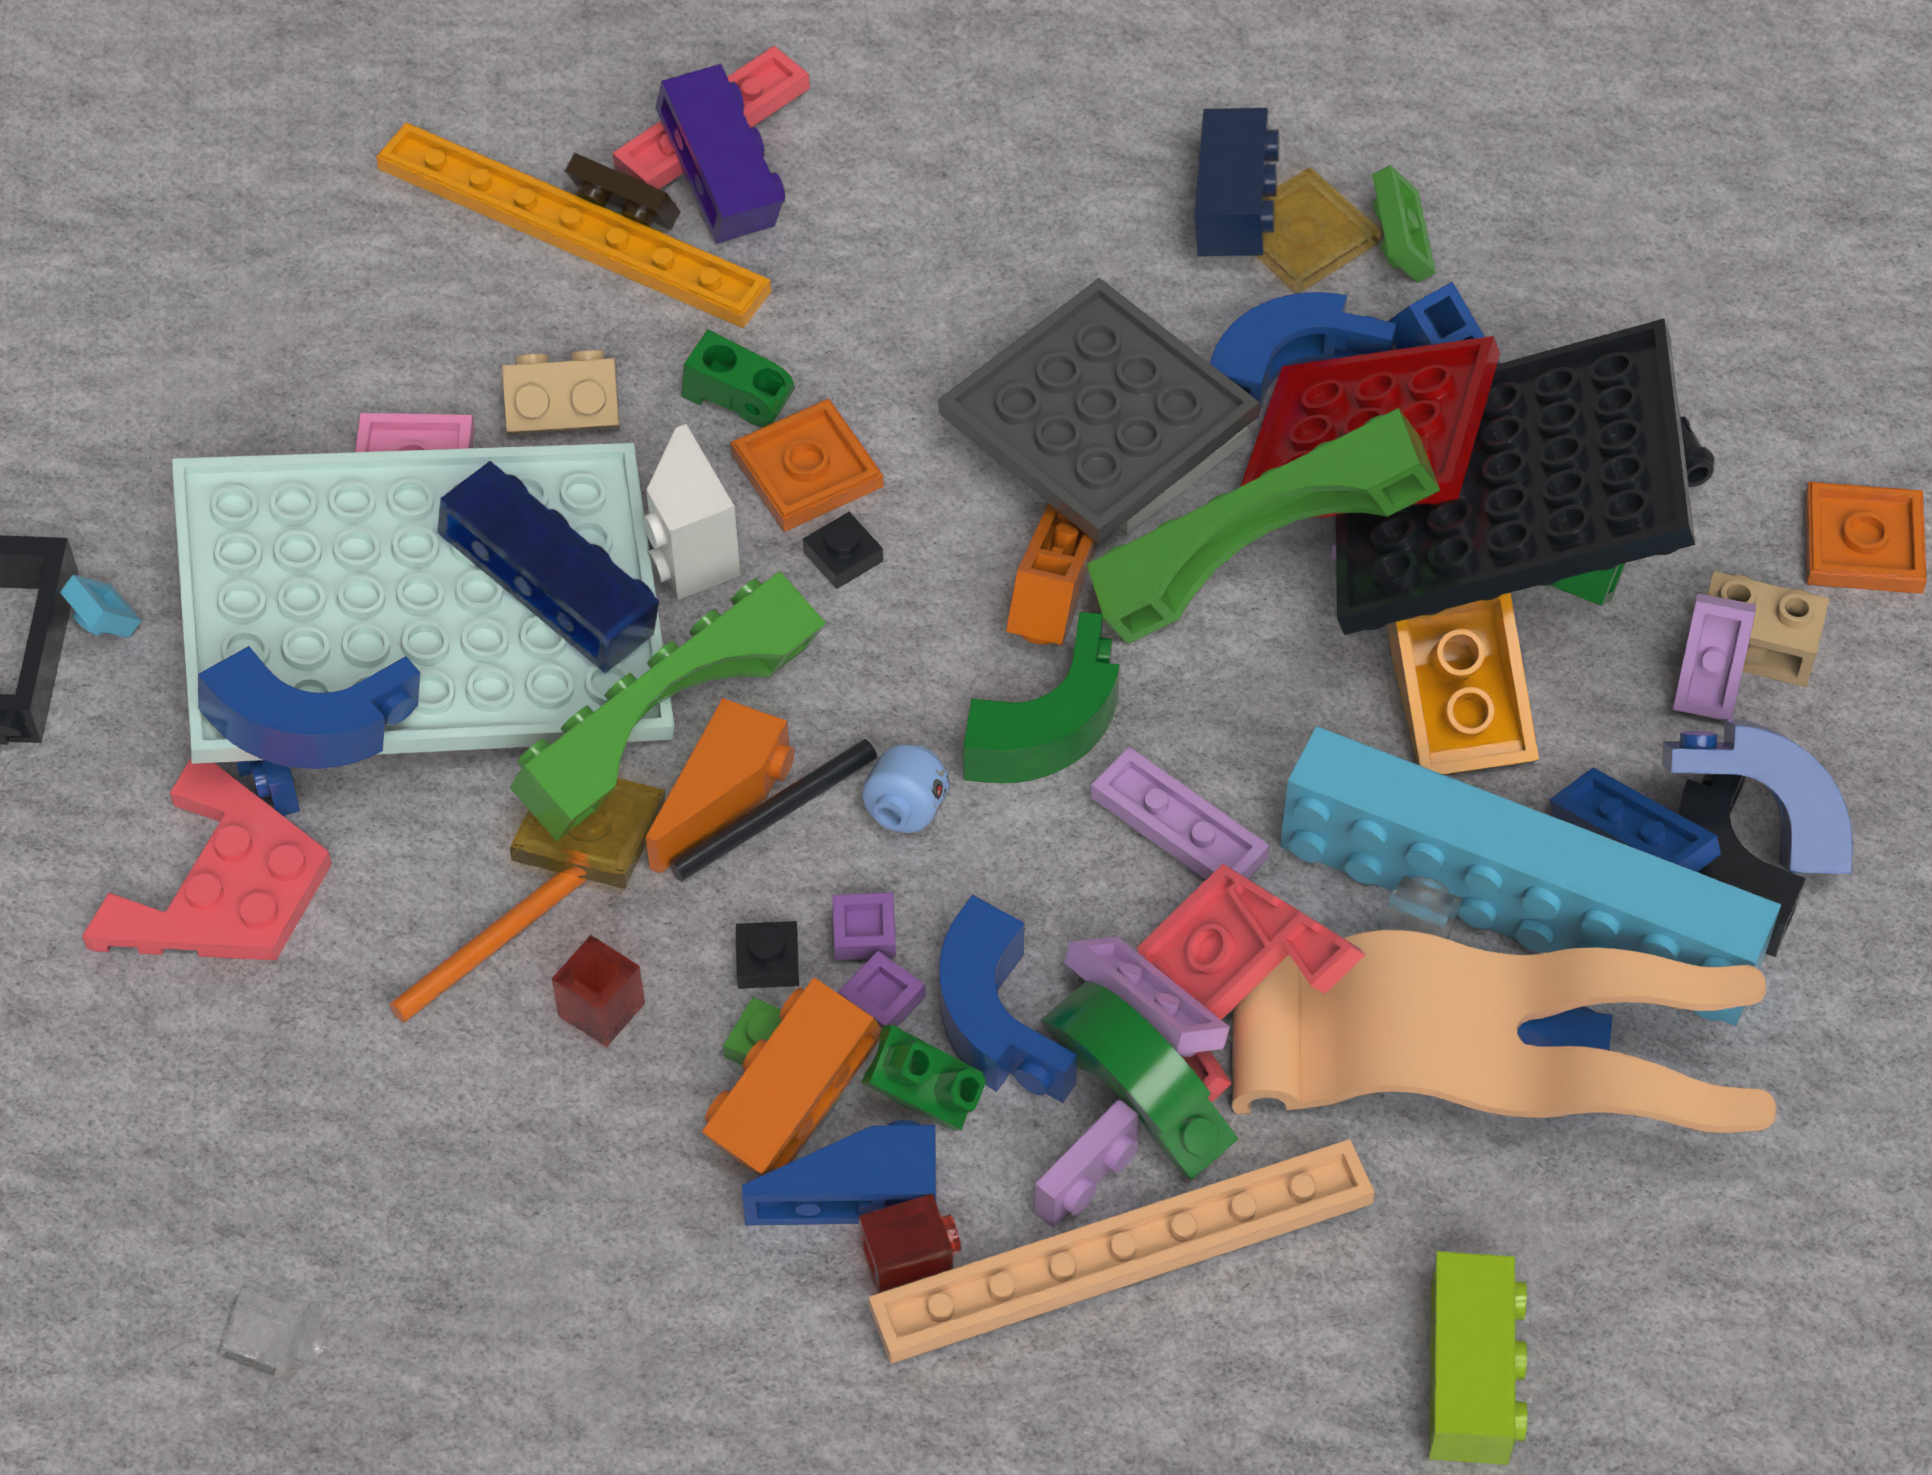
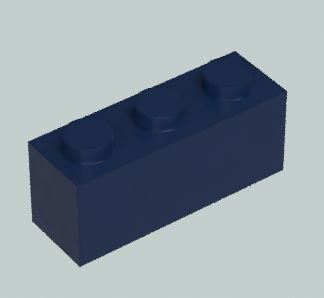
M1268 107L1203 109L1194 214L1198 257L1263 256L1265 233L1275 232L1274 200H1267V197H1277V165L1269 164V162H1279L1280 138L1279 129H1269Z

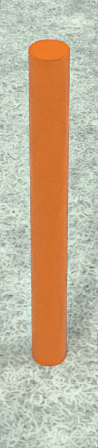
M579 857L574 859L389 1003L395 1016L403 1023L408 1021L591 878L592 872L589 866Z

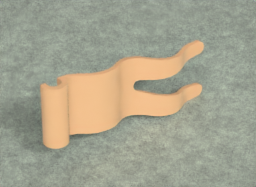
M1378 930L1344 937V939L1359 947L1365 956L1326 994L1309 984L1291 956L1288 955L1233 1008L1232 1109L1235 1114L1251 1113V1101L1259 1098L1278 1099L1285 1104L1287 1111L1332 1105L1360 1095L1377 1092H1408L1434 1096L1472 1109L1505 1116L1549 1118L1580 1113H1616L1647 1117L1686 1128L1716 1133L1761 1131L1770 1127L1777 1116L1775 1100L1765 1090L1709 1084L1659 1064L1604 1049L1577 1046L1540 1047L1524 1044L1517 1034L1521 1024L1528 1020L1541 1019L1571 1009L1603 1003H1649L1693 1011H1716L1754 1005L1765 997L1767 987L1763 973L1750 965L1701 967L1652 954L1611 948H1573L1533 955L1502 954L1469 947L1449 939L1421 932Z

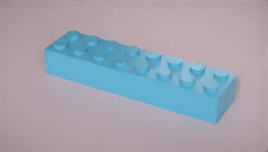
M1318 726L1315 727L1287 781L1280 847L1291 851L1296 857L1306 862H1320L1347 873L1359 883L1366 885L1376 884L1403 895L1415 905L1422 907L1432 906L1459 917L1471 927L1490 929L1513 938L1522 946L1536 952H1553L1573 948H1611L1652 954L1701 967L1750 965L1761 970L1781 904ZM1745 1006L1716 1011L1694 1012L1708 1020H1721L1737 1026Z

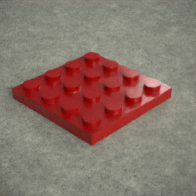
M1494 336L1282 366L1241 486L1259 478L1267 470L1281 467L1311 452L1316 446L1324 442L1333 441L1363 426L1373 417L1385 415L1399 408L1419 434L1440 491L1412 505L1425 503L1440 504L1449 500H1457L1500 356ZM1329 513V514L1320 515V516H1315V517H1319V518H1329V517L1335 516V515H1337V514H1345V513Z

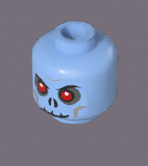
M906 744L890 747L878 758L865 780L862 790L864 806L871 817L884 828L900 833L922 831L933 821L946 798L950 785L948 772L937 755L925 747Z

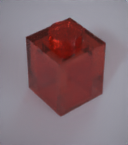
M592 935L584 941L551 978L558 1016L605 1047L609 1046L645 1004L640 966Z
M933 1194L859 1216L861 1248L877 1294L953 1269V1253L961 1251L958 1230L951 1214L940 1215Z

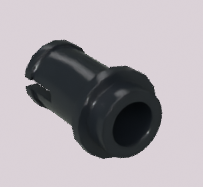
M1680 415L1688 486L1695 487L1705 483L1713 475L1715 458L1711 450L1701 446L1690 427L1687 417H1681Z

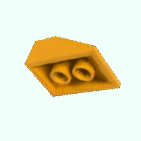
M1511 593L1503 594L1493 600H1480L1445 609L1434 615H1422L1387 624L1394 672L1417 765L1443 775L1539 761Z

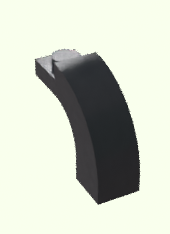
M1704 774L1701 783L1687 779L1677 814L1717 835L1721 855L1698 871V873L1781 904L1766 954L1776 957L1795 913L1806 878L1760 860L1751 854L1737 838L1731 824L1730 815L1747 776Z

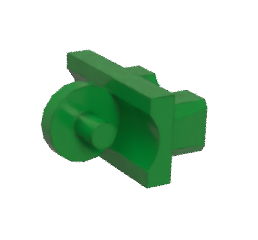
M894 1025L883 1026L879 1036L877 1053L861 1081V1084L885 1095L893 1102L906 1106L952 1131L962 1130L968 1112L976 1109L986 1083L983 1072Z

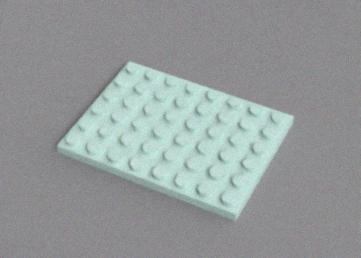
M634 443L172 458L192 764L262 760L232 744L216 730L198 709V674L248 646L281 681L294 688L316 693L335 692L349 688L407 656L420 671L418 706L400 723L395 725L386 724L384 726L383 751L378 754L531 747L543 738L551 745L565 734L561 727L576 712L587 705L594 712L608 702L604 697L605 693L622 677L632 673L638 679L651 668L647 665V662L663 647L651 558L647 552L649 550L648 538L642 520L644 510ZM671 697L656 705L633 727L627 742L673 740L675 725Z

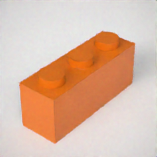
M813 977L805 990L800 987L789 996L780 1012L781 1023L768 1041L763 1038L751 1048L743 1062L742 1069L745 1071L731 1092L724 1090L714 1099L705 1115L707 1125L701 1132L716 1147L759 1177L793 1162L879 1042L882 1028L875 1018L815 977Z

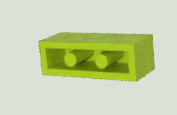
M1436 1251L1430 1291L1429 1460L1509 1465L1514 1442H1525L1527 1402L1516 1401V1380L1525 1381L1527 1342L1515 1340V1320H1525L1526 1281H1515V1256Z

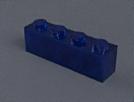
M489 461L440 498L438 534L605 674L654 635L659 600L648 585L639 579L631 578L613 563L609 554L597 544H590L572 529L560 512L548 509L532 496L523 482L516 476L507 475L493 462Z

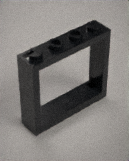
M0 535V588L39 589L16 694H0V744L8 745V742L42 743L71 605L61 595L60 591L72 575L78 576L79 573L68 538Z

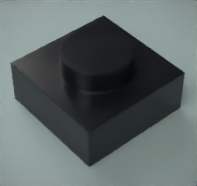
M850 511L803 538L804 553L836 589L883 562V548Z
M797 921L736 924L738 989L799 986Z

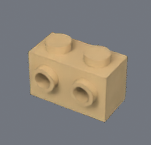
M1714 571L1708 591L1709 596L1756 604V613L1742 672L1807 687L1820 642L1829 598L1813 595L1801 589H1788L1754 581L1743 575H1729Z

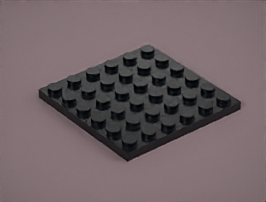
M1665 319L1497 364L1457 500H1449L1440 504L1410 505L1388 517L1362 512L1337 514V620L1343 634L1348 635L1363 630H1376L1398 621L1422 615H1434L1445 609L1480 600H1493L1503 594L1538 585H1551L1561 579L1596 570H1609L1623 563L1654 555H1667L1678 549L1696 545L1671 338Z

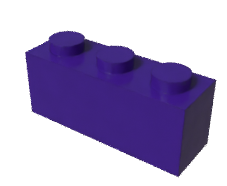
M721 64L662 80L655 109L715 243H721L774 227L781 205L785 202L784 186L776 172L770 173L764 159L765 150L762 137L755 126L750 127L743 113L744 101L737 83L734 81L729 82Z

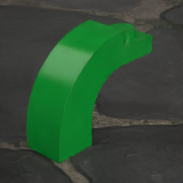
M1079 612L1071 668L1062 683L1050 693L1024 702H1002L971 698L963 746L965 781L1005 784L1036 780L1059 772L1074 764L1099 742L1109 727L1116 711L1120 664L1111 663L1112 638H1102L1103 614Z
M1086 981L1041 1019V1022L1058 1044L1077 1054V1068L1098 1077L1130 1108L1138 1113L1140 1121L1183 1177L1191 1180L1195 1178L1239 1139L1208 1099V1096L1212 1093L1187 1062L1143 1016L1109 989L1100 984Z

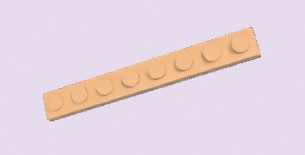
M1348 1139L869 1296V1309L889 1362L893 1364L1372 1205L1375 1191L1351 1140Z

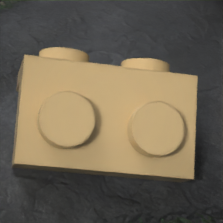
M585 350L571 353V361L549 362L548 355L525 354L515 357V365H502L506 432L508 435L620 428L617 364L615 358L605 359L604 351Z

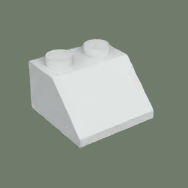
M687 424L675 428L646 489L649 514L642 517L646 534L653 546V549L647 551L651 558L653 575L659 583L668 582L677 600L741 576L735 506Z

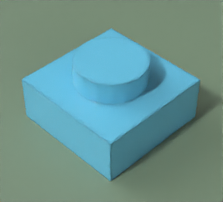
M72 575L60 591L61 595L75 610L73 613L75 621L92 634L100 636L105 632L129 638L142 622L111 584Z

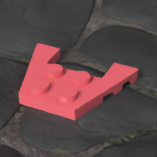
M190 759L170 791L173 805L219 821L218 826L165 912L108 893L82 935L86 948L95 952H109L110 946L137 947L139 954L162 955L165 949L197 950L199 957L277 960L332 865L329 851L217 764H192Z
M1221 864L1137 947L1138 953L1221 1020L1288 955L1291 956L1309 984L1324 994L1365 956L1359 947L1224 864ZM1211 1051L1197 1052L1193 1056L1182 1057L1212 1093L1208 1096L1211 1103L1232 1084Z

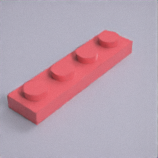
M776 46L771 47L727 77L729 82H736L740 88L744 101L743 113L750 127L755 126L810 89L809 73ZM661 121L612 153L614 168L657 189H661L684 173Z

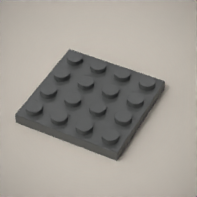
M1101 278L1095 280L938 399L939 414L1097 543L1104 540L1258 418L1260 407L1259 401Z

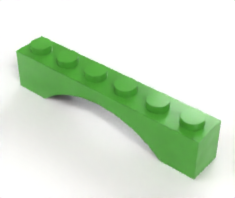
M1397 408L1385 415L1373 417L1363 426L1333 441L1324 442L1316 446L1311 452L1281 467L1267 470L1259 478L1229 493L1220 494L1212 498L1207 504L1177 519L1168 520L1159 525L1157 529L1127 544L1110 549L1105 555L1087 563V568L1104 620L1127 644H1130L1180 619L1193 596L1215 570L1240 549L1268 532L1301 519L1329 513L1362 512L1388 517L1440 491L1419 434L1401 410Z
M781 571L763 584L757 578L749 581L731 598L730 601L734 606L722 615L716 609L708 612L689 630V633L692 635L691 639L680 647L674 641L666 644L647 662V665L651 668L638 679L632 673L622 677L605 693L604 697L608 702L594 712L588 705L583 707L561 727V730L565 733L551 745L544 738L539 740L517 760L521 770L509 788L556 842L602 807L616 787L620 759L631 730L656 705L681 690L711 680L740 676L769 678L810 646L826 622Z

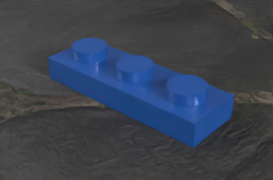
M1594 767L1549 799L1555 818L1695 872L1700 871L1721 855L1717 835Z

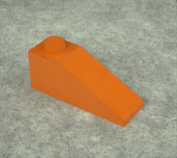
M1049 503L1017 569L1006 632L1021 635L1024 640L1033 644L1046 645L1054 643L1063 645L1074 619L1088 574L1087 563L1092 561L1097 542Z
M724 698L721 699L645 837L650 870L662 873L670 867V860L766 800L776 779L783 781L793 764L795 749L789 745L787 720Z

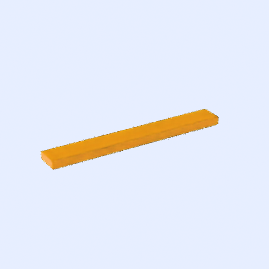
M407 122L403 124L376 156L378 169L738 327L744 328L771 293V279Z

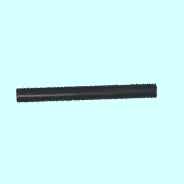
M867 739L861 740L669 861L673 874L679 881H684L876 760L877 753Z

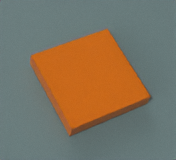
M829 398L730 442L731 455L784 532L884 487L882 472Z
M1808 481L1805 491L1807 585L1923 594L1927 582L1923 490Z

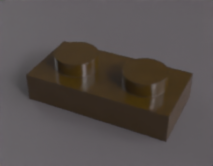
M575 152L565 169L566 174L578 187L576 194L579 197L604 208L607 203L623 209L621 212L623 216L648 227L655 223L671 230L681 213L666 192Z

